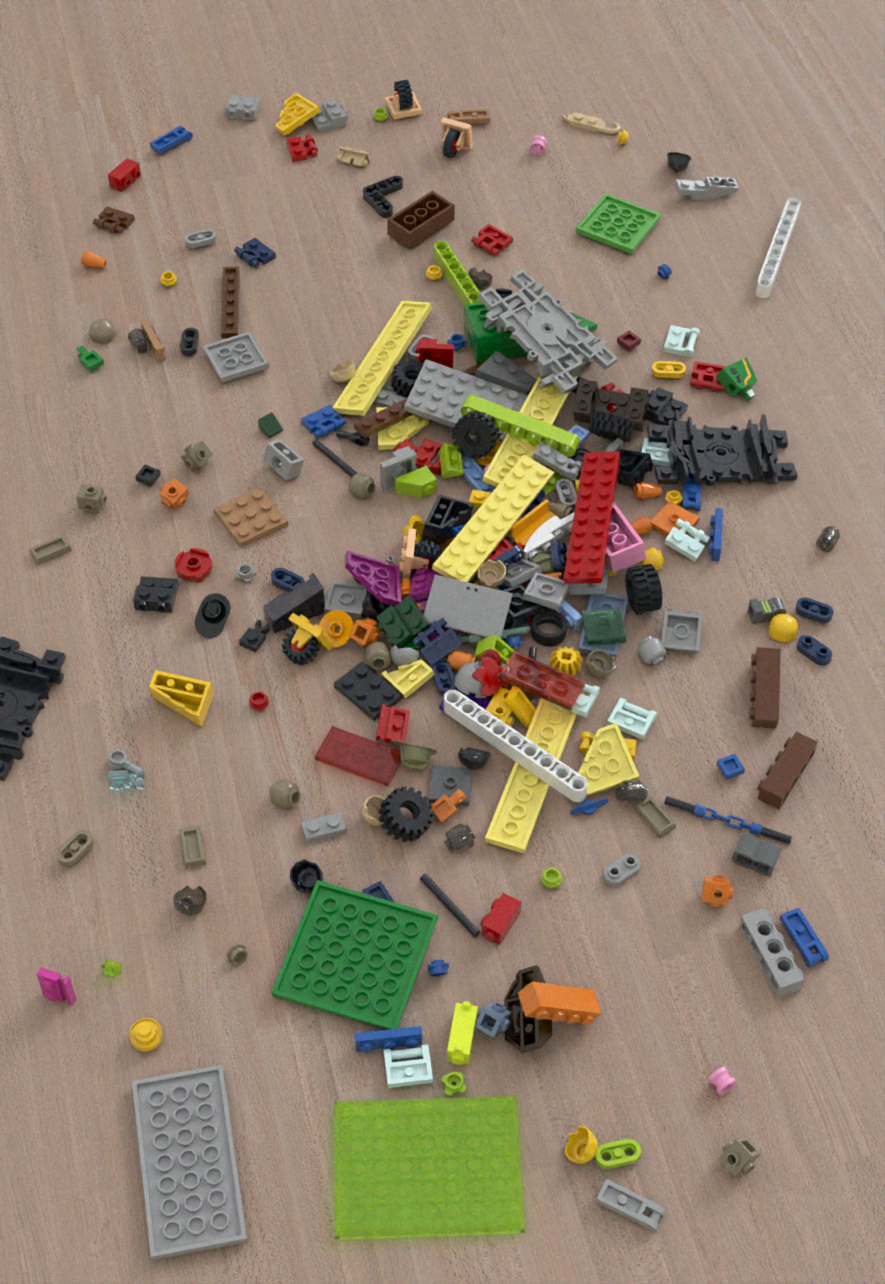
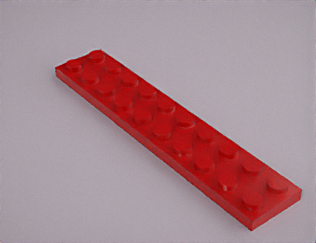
M620 451L584 453L564 573L565 584L602 583L621 458Z

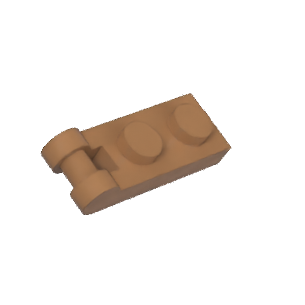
M489 109L452 110L447 113L448 119L462 123H490Z
M147 319L142 320V333L157 361H165V347L161 343L159 336L155 335L154 326L150 325Z

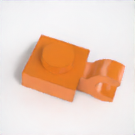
M460 789L450 798L444 794L432 804L431 810L434 811V814L444 824L459 811L456 805L463 802L467 796Z

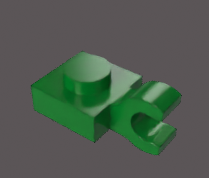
M83 345L77 348V351L80 353L78 354L80 363L90 372L104 364L103 358L94 350L88 352Z

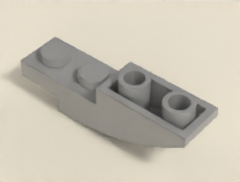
M706 177L704 182L684 179L675 180L674 183L679 195H688L690 200L695 201L723 197L739 189L735 179L730 177Z

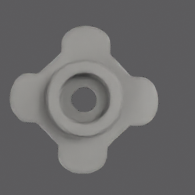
M242 564L238 567L235 578L250 582L252 576L257 571L249 564Z

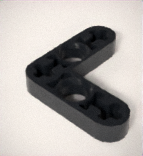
M392 176L364 187V200L381 217H391L393 215V206L384 196L401 190L403 188V178L401 176Z

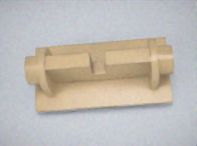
M339 147L341 155L338 154L337 160L340 163L351 164V161L354 160V166L364 168L370 162L369 154L363 150L357 151L349 147Z

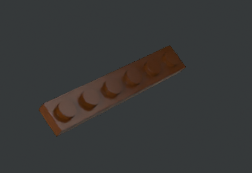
M239 266L223 267L221 338H230L238 335Z

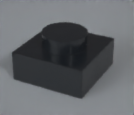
M144 464L135 477L136 481L152 487L161 473L159 469Z

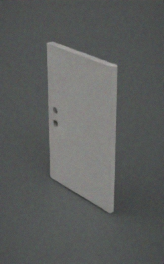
M435 575L424 616L429 624L443 617L447 622L443 627L486 638L495 634L502 639L513 593Z

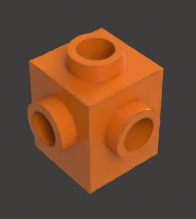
M173 478L169 484L166 483L161 488V502L167 508L171 507L176 510L178 506L181 507L186 502V498L189 496L188 488L176 478Z
M370 618L356 620L349 637L354 639L358 645L366 647L374 642H378L381 630L376 625L377 622Z
M704 876L701 900L702 902H708L711 906L722 907V905H727L728 899L732 900L734 887H730V880H727L725 876Z

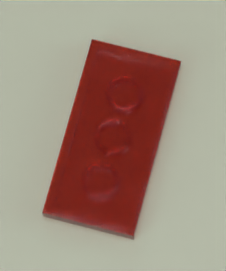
M517 651L513 652L499 676L500 680L569 711L572 710L586 684L585 681Z
M334 726L329 730L315 755V760L385 786H389L402 762L400 750Z

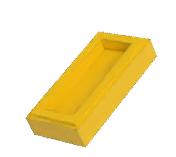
M513 686L506 696L505 702L525 728H528L536 709L519 686Z

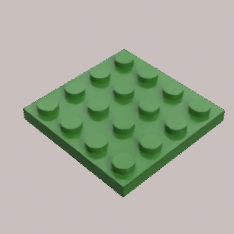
M605 193L576 227V233L632 254L661 220V214Z

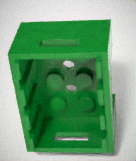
M478 302L464 305V332L476 364L487 360L496 351L506 358L528 355L515 339L510 338L513 333L512 331L507 330L506 332L498 333L499 327L496 324L487 329L484 327L487 320L486 313L490 311L483 303Z

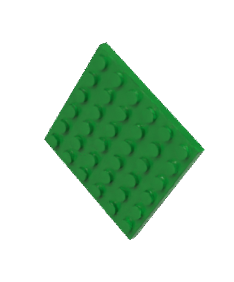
M317 880L271 992L272 996L381 1030L398 1029L437 924L438 915Z

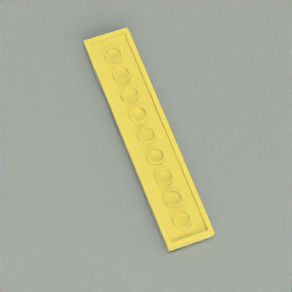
M401 301L355 372L354 377L349 381L334 404L333 410H336L339 414L365 416L391 375L394 366L397 365L432 310L431 303Z
M550 374L544 377L539 375L519 413L553 425L570 392L563 394L554 383L540 390L538 388L540 381ZM507 434L484 474L482 481L497 487L523 455L534 460L532 455L538 445Z
M523 455L436 560L432 569L444 577L469 582L479 567L487 560L550 481L554 472Z
M547 682L525 737L560 760L577 714L550 704V698L558 684ZM568 688V689H571V690H573V691L579 692V693H581V694H585V692H582V691H579V690H575V689H572V688ZM515 762L486 834L485 842L524 854L550 785Z

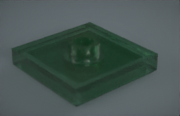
M620 609L582 611L587 645L626 643Z

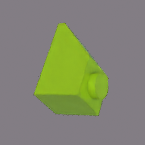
M427 466L395 478V492L423 498L437 492V479Z
M493 634L478 641L475 657L480 661L481 655L485 650L493 649L499 653L500 662L506 664L509 661L511 665L516 663L518 667L520 654L497 635Z

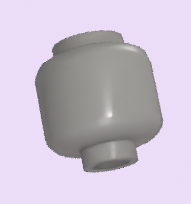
M649 636L639 643L638 653L645 664L657 666L664 661L663 657L666 655V649L659 638Z

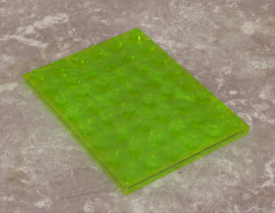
M517 1096L334 1102L335 1239L525 1233Z

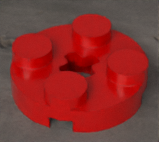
M191 548L190 551L185 553L182 551L175 559L176 574L184 580L202 582L212 570V560L207 551L203 549Z

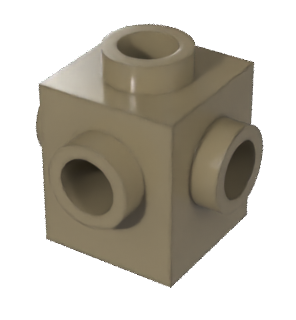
M203 441L187 446L181 458L191 471L197 468L201 470L208 464L207 460L213 453Z
M86 484L81 485L76 496L79 509L99 513L107 500L103 487Z
M744 1136L728 1142L723 1147L724 1153L719 1159L723 1163L725 1170L730 1174L737 1176L744 1173L746 1175L755 1167L754 1162L761 1155V1152Z

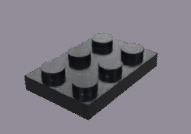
M360 662L334 682V688L373 721L379 718L382 704H385L386 707H391L402 700V694L364 662Z

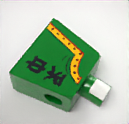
M747 357L723 368L715 376L731 396L735 397L742 393L747 401L755 396L751 388L757 383V378Z

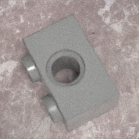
M279 439L268 443L263 461L287 481L299 476L304 459Z

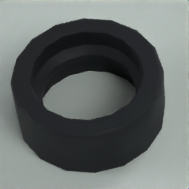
M544 610L533 617L531 636L535 642L542 646L552 647L564 641L567 632V621L561 613L554 610ZM544 623H553L560 630L557 633L546 634L541 632L538 626Z

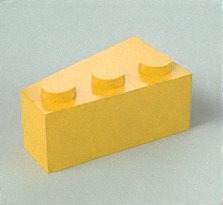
M155 670L149 685L152 697L202 727L214 696L211 682Z

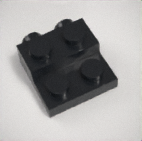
M658 387L655 391L651 390L649 394L650 401L646 420L658 425H669V420L674 418L675 410H679V417L681 419L688 409V404L674 399L672 392Z
M624 449L620 450L619 482L620 484L635 486L638 482L643 481L644 475L647 472L653 470L651 455Z
M141 576L133 599L135 610L172 612L179 585L178 579Z
M521 584L503 590L513 593L505 621V626L508 625L511 628L527 623L529 616L543 610V605L523 599L526 589Z

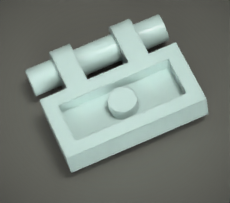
M678 519L675 525L681 529L678 530L673 527L664 544L695 562L705 547L699 541L707 543L710 537L705 535V532L701 529L697 530L690 526L691 523ZM685 532L690 533L695 538H691L690 536L686 535Z

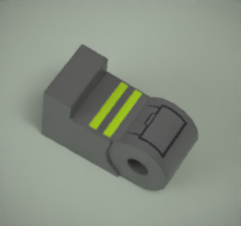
M779 597L764 601H758L757 598L750 599L747 611L752 624L768 622L777 614L787 613L783 601Z

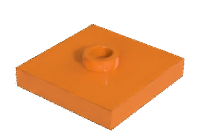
M669 501L650 522L653 529L668 536L673 527L678 530L681 529L675 525L678 519L684 522L687 521L691 523L690 526L695 527L700 517Z

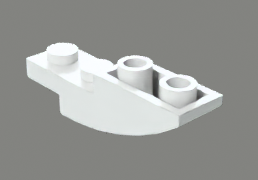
M574 513L561 520L554 516L542 524L528 540L524 548L523 559L531 562L539 554L550 553L552 542L560 540L565 535L571 533Z

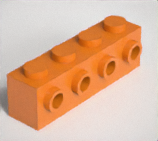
M531 982L518 992L525 1017L588 1025L593 1023L595 1018L602 1014L595 992L591 989Z

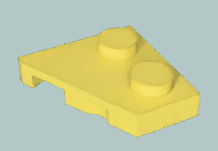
M422 659L409 665L399 666V670L390 673L386 670L381 673L383 678L398 690L405 699L435 675L434 671Z

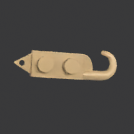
M575 112L562 115V119L572 127L606 134H616L620 131V125L616 122L612 123L616 128L611 129L605 127V122L602 119Z

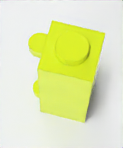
M464 1001L462 1004L456 1003L447 1048V1061L456 1065L469 1064L478 1006L471 1005L468 1001Z

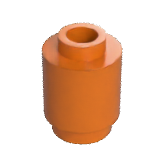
M455 650L453 654H449L447 663L452 670L459 671L460 667L464 664L477 662V658L471 654Z

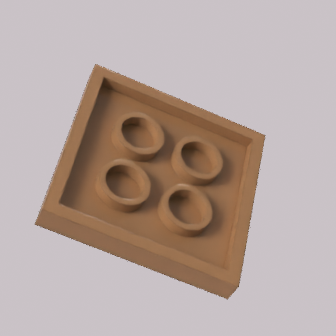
M261 487L214 508V514L240 548L288 526V520Z

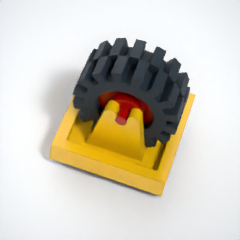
M292 613L289 617L297 631L292 629V634H286L288 638H283L285 644H282V648L284 649V654L294 664L302 665V662L308 664L307 660L312 662L314 660L312 656L317 657L318 655L315 652L320 649L318 645L327 651H330L334 646L329 641L330 637L324 633V629L319 625L315 624L313 626L309 623L310 620L303 615L297 616Z

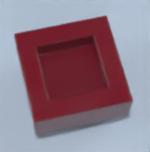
M629 330L617 338V343L627 351H630L640 345L641 339Z

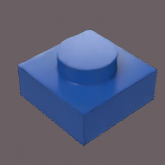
M736 754L717 760L716 765L726 780L744 774L745 768Z

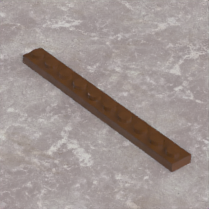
M485 361L480 362L462 372L475 376L477 369ZM408 398L354 423V429L364 438H367L414 415L404 411V405Z

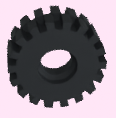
M410 359V362H407V360H403V363L398 362L394 366L391 386L393 391H397L398 395L402 394L404 398L409 397L424 362L420 363V360L414 362L413 359Z
M474 411L473 414L472 412L467 413L455 424L452 431L454 432L452 439H456L453 444L459 447L457 451L460 452L462 450L464 452L463 456L470 455V459H473L475 456L476 459L487 456L498 443L497 440L500 435L497 434L499 428H495L497 423L495 421L491 422L490 419L492 417L490 415L485 417L486 413L484 412L480 415L479 411ZM470 430H476L480 433L481 440L479 442L470 438Z
M595 411L592 413L588 431L604 439L615 441L619 438L623 440V443H628L631 441L635 423L617 414Z
M406 786L401 789L396 788L381 803V808L378 814H382L379 817V822H384L382 825L383 830L387 828L389 830L387 834L389 836L391 834L395 835L394 839L397 841L402 838V842H407L408 839L412 842L416 838H420L433 822L431 817L434 815V811H430L433 807L432 804H427V796L423 798L421 796L422 792L419 790L414 792L415 788L412 787L408 790ZM401 808H407L412 813L413 819L406 818L402 814Z

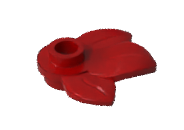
M485 657L481 659L483 667L475 670L472 677L483 684L481 689L482 696H492L498 692L501 686L507 684L509 674L506 669L499 667L494 659ZM498 673L501 674L502 680L498 678Z

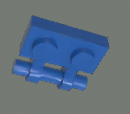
M328 405L301 418V424L310 433H313L315 438L328 435L333 430L341 429V426L346 424V420L344 418L340 419V414L333 410L331 405Z

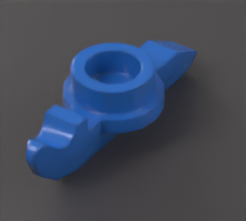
M608 799L586 800L582 805L572 809L570 814L579 815L583 812L586 815H591L596 811V808L608 803Z

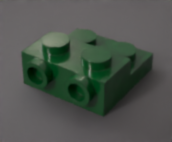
M410 595L395 607L391 605L377 616L379 620L377 625L382 632L386 631L388 634L386 639L392 647L404 648L412 642L413 638L418 636V632L421 630L425 631L431 626Z

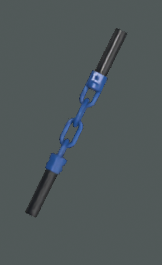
M666 796L664 804L692 812L693 815L709 820L719 819L725 821L726 825L730 827L750 829L752 834L763 835L790 844L792 839L790 835L765 828L760 824L754 822L751 825L747 824L743 819L729 815L725 817L719 815L714 809L698 804L693 805ZM706 810L713 812L711 814L712 817L705 815ZM730 818L741 821L739 823L740 826L729 823L731 821Z

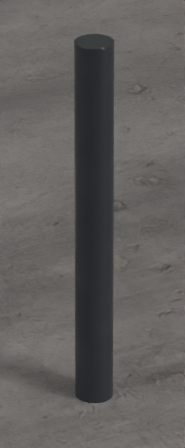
M315 439L312 442L318 450L348 475L353 477L355 474H358L319 440Z
M423 874L420 880L473 937H477L480 934L479 929L427 874Z

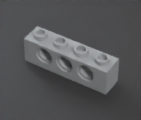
M765 908L742 915L739 928L776 997L780 998L800 991L805 979L803 971L796 966L793 953L785 946L784 937L777 931L773 917L768 915Z

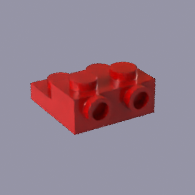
M420 338V343H416V353H419V356H416V362L420 360V363H423L427 359L453 369L454 344H437V339Z

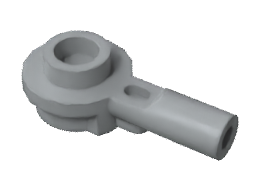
M114 750L108 756V764L114 769L124 767L139 777H142L145 773V770L131 763L128 760L127 754L122 750Z

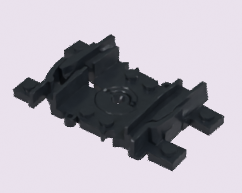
M675 410L674 418L669 420V425H648L647 427L649 442H665L666 447L669 448L667 456L670 466L655 467L654 472L658 484H678L679 481L681 485H687L689 473L692 483L706 481L708 486H713L715 481L718 483L737 482L741 484L742 479H747L749 484L765 480L767 484H777L778 481L796 480L798 475L794 463H777V448H787L786 431L768 430L765 414H762L760 419V430H758L757 424H752L751 419L748 420L746 429L738 431L739 428L735 425H732L730 428H715L704 425L703 429L699 430L695 424L692 426L691 417H688L687 421H680L679 410Z
M3 636L0 638V706L2 707L0 709V780L5 781L14 763L13 759L21 760L25 755L22 747L25 741L23 736L31 737L33 735L32 725L39 711L45 708L44 702H40V700H49L48 693L52 683L60 684L64 679L61 667L66 656L65 653L47 649L41 660L32 654L19 651L20 645L18 641Z

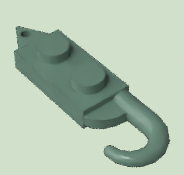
M529 625L517 626L511 629L504 628L502 638L526 634L531 628ZM470 633L458 636L461 642L468 641L472 645H477L478 641L486 638Z

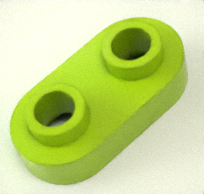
M633 1139L602 1144L598 1147L595 1155L596 1164L603 1169L634 1164L640 1158L641 1147ZM630 1151L633 1155L627 1156L625 1152ZM608 1156L610 1160L605 1161L602 1157Z

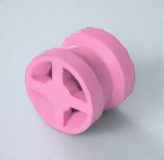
M535 136L532 140L530 151L534 155H542L545 152L547 140L543 136Z
M726 1067L717 1069L708 1078L710 1084L715 1085L716 1092L719 1095L726 1094L737 1084L735 1078L729 1076V1071Z

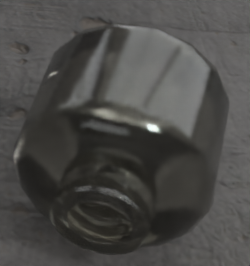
M624 780L616 788V798L625 807L643 804L648 795L647 788L644 787L640 780Z
M459 823L445 833L447 840L444 843L450 852L454 850L457 854H462L474 846V839L476 837L468 825L464 826Z

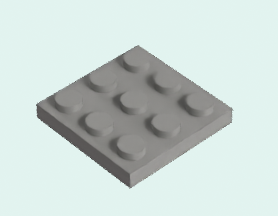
M250 332L203 346V352L221 383L269 368L268 361Z

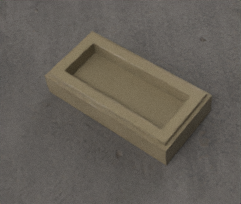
M64 535L29 549L37 565L72 551Z
M652 796L635 805L634 809L659 838L676 828V823Z
M200 826L180 829L185 868L205 865L206 859Z

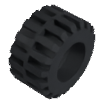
M646 564L628 568L625 575V586L633 611L636 614L660 610L663 594L661 582L654 566Z

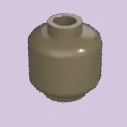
M358 473L350 479L349 490L352 495L366 499L375 493L376 484L372 477Z
M374 642L366 648V663L371 669L380 671L389 666L391 656L389 647L386 644Z
M281 779L276 781L270 788V799L275 805L289 809L300 800L299 787L295 783Z

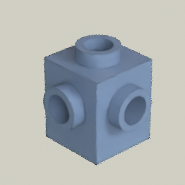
M491 1002L486 1006H482L479 1010L475 1027L484 1034L494 1038L502 1032L505 1033L511 1022L508 1020L511 1012L506 1010V1007L501 1003Z

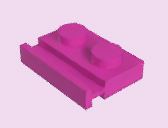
M40 967L36 975L43 996L51 1001L58 1000L64 1002V1000H68L69 1004L73 1005L76 996L70 977L62 978L60 973Z

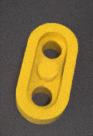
M657 361L652 365V374L658 378H682L686 373V366L682 362Z

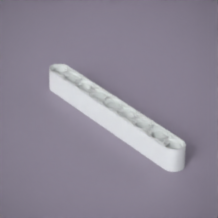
M789 198L785 204L757 281L755 294L759 298H768L772 291L798 219L801 201L797 198Z
M449 690L444 694V711L447 715L570 800L581 802L586 798L588 782L579 773L459 691Z

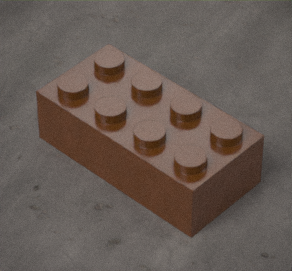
M431 191L387 219L388 235L411 249L454 221L455 205L434 191Z

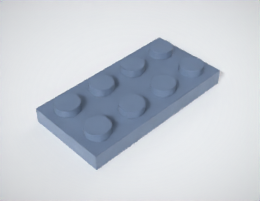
M609 593L590 595L578 648L580 653L589 655L593 650L601 649L616 659L629 597Z

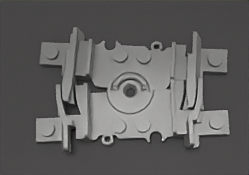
M524 269L512 275L510 279L519 288L517 292L502 299L494 288L491 287L478 295V299L490 311L486 313L487 320L484 327L487 329L496 324L499 327L498 333L506 332L507 330L512 331L513 333L510 338L515 339L525 352L528 353L527 359L529 361L537 360L536 364L539 367L536 375L544 377L550 374L540 381L538 386L540 390L554 383L563 394H566L577 388L578 383L574 377L578 375L581 367L587 362L594 359L606 370L618 360L605 346L606 341L603 338H596L588 330V326L580 327L581 320L576 319L568 310L561 307L562 300H553V296L547 291L541 294L544 285L542 283L536 284V280Z

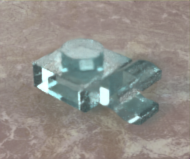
M128 770L108 772L110 790L129 789L131 785L136 789L144 788L143 781H137L144 779L143 772L129 774Z

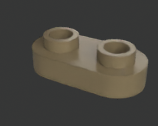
M85 830L77 831L59 848L57 858L62 866L70 867L75 865L92 848L93 838L91 833Z

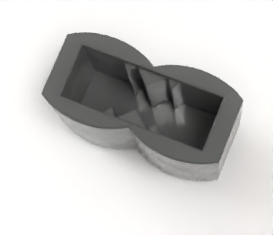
M742 833L732 861L740 866L752 868L762 875L771 876L782 849L772 842L761 841L755 835Z

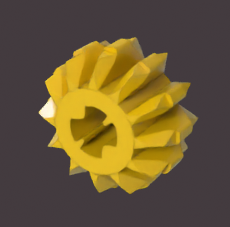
M565 645L564 649L558 647L556 651L552 652L549 664L552 667V673L557 672L558 677L563 674L574 677L581 670L583 660L580 657L579 651H575L574 647L568 649Z

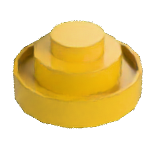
M151 1018L138 1020L132 1025L129 1032L132 1046L139 1051L154 1050L159 1046L163 1037L160 1024Z

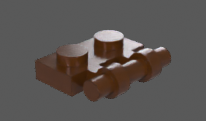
M106 207L99 214V219L95 218L93 220V224L97 225L98 228H106L114 233H123L124 229H127L135 219L132 214Z

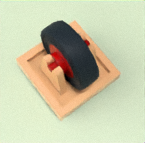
M443 117L441 120L443 155L453 158L460 149L471 151L473 147L471 125Z

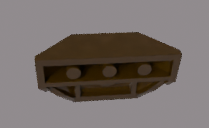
M537 965L517 972L516 979L510 986L504 999L506 1010L511 1012L508 1019L511 1022L505 1032V1040L521 1053L542 1048L552 1037V1020H537L536 1018L525 1017L518 992L531 982L546 983Z

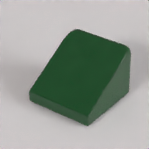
M272 412L258 419L259 429L268 438L283 431V428Z

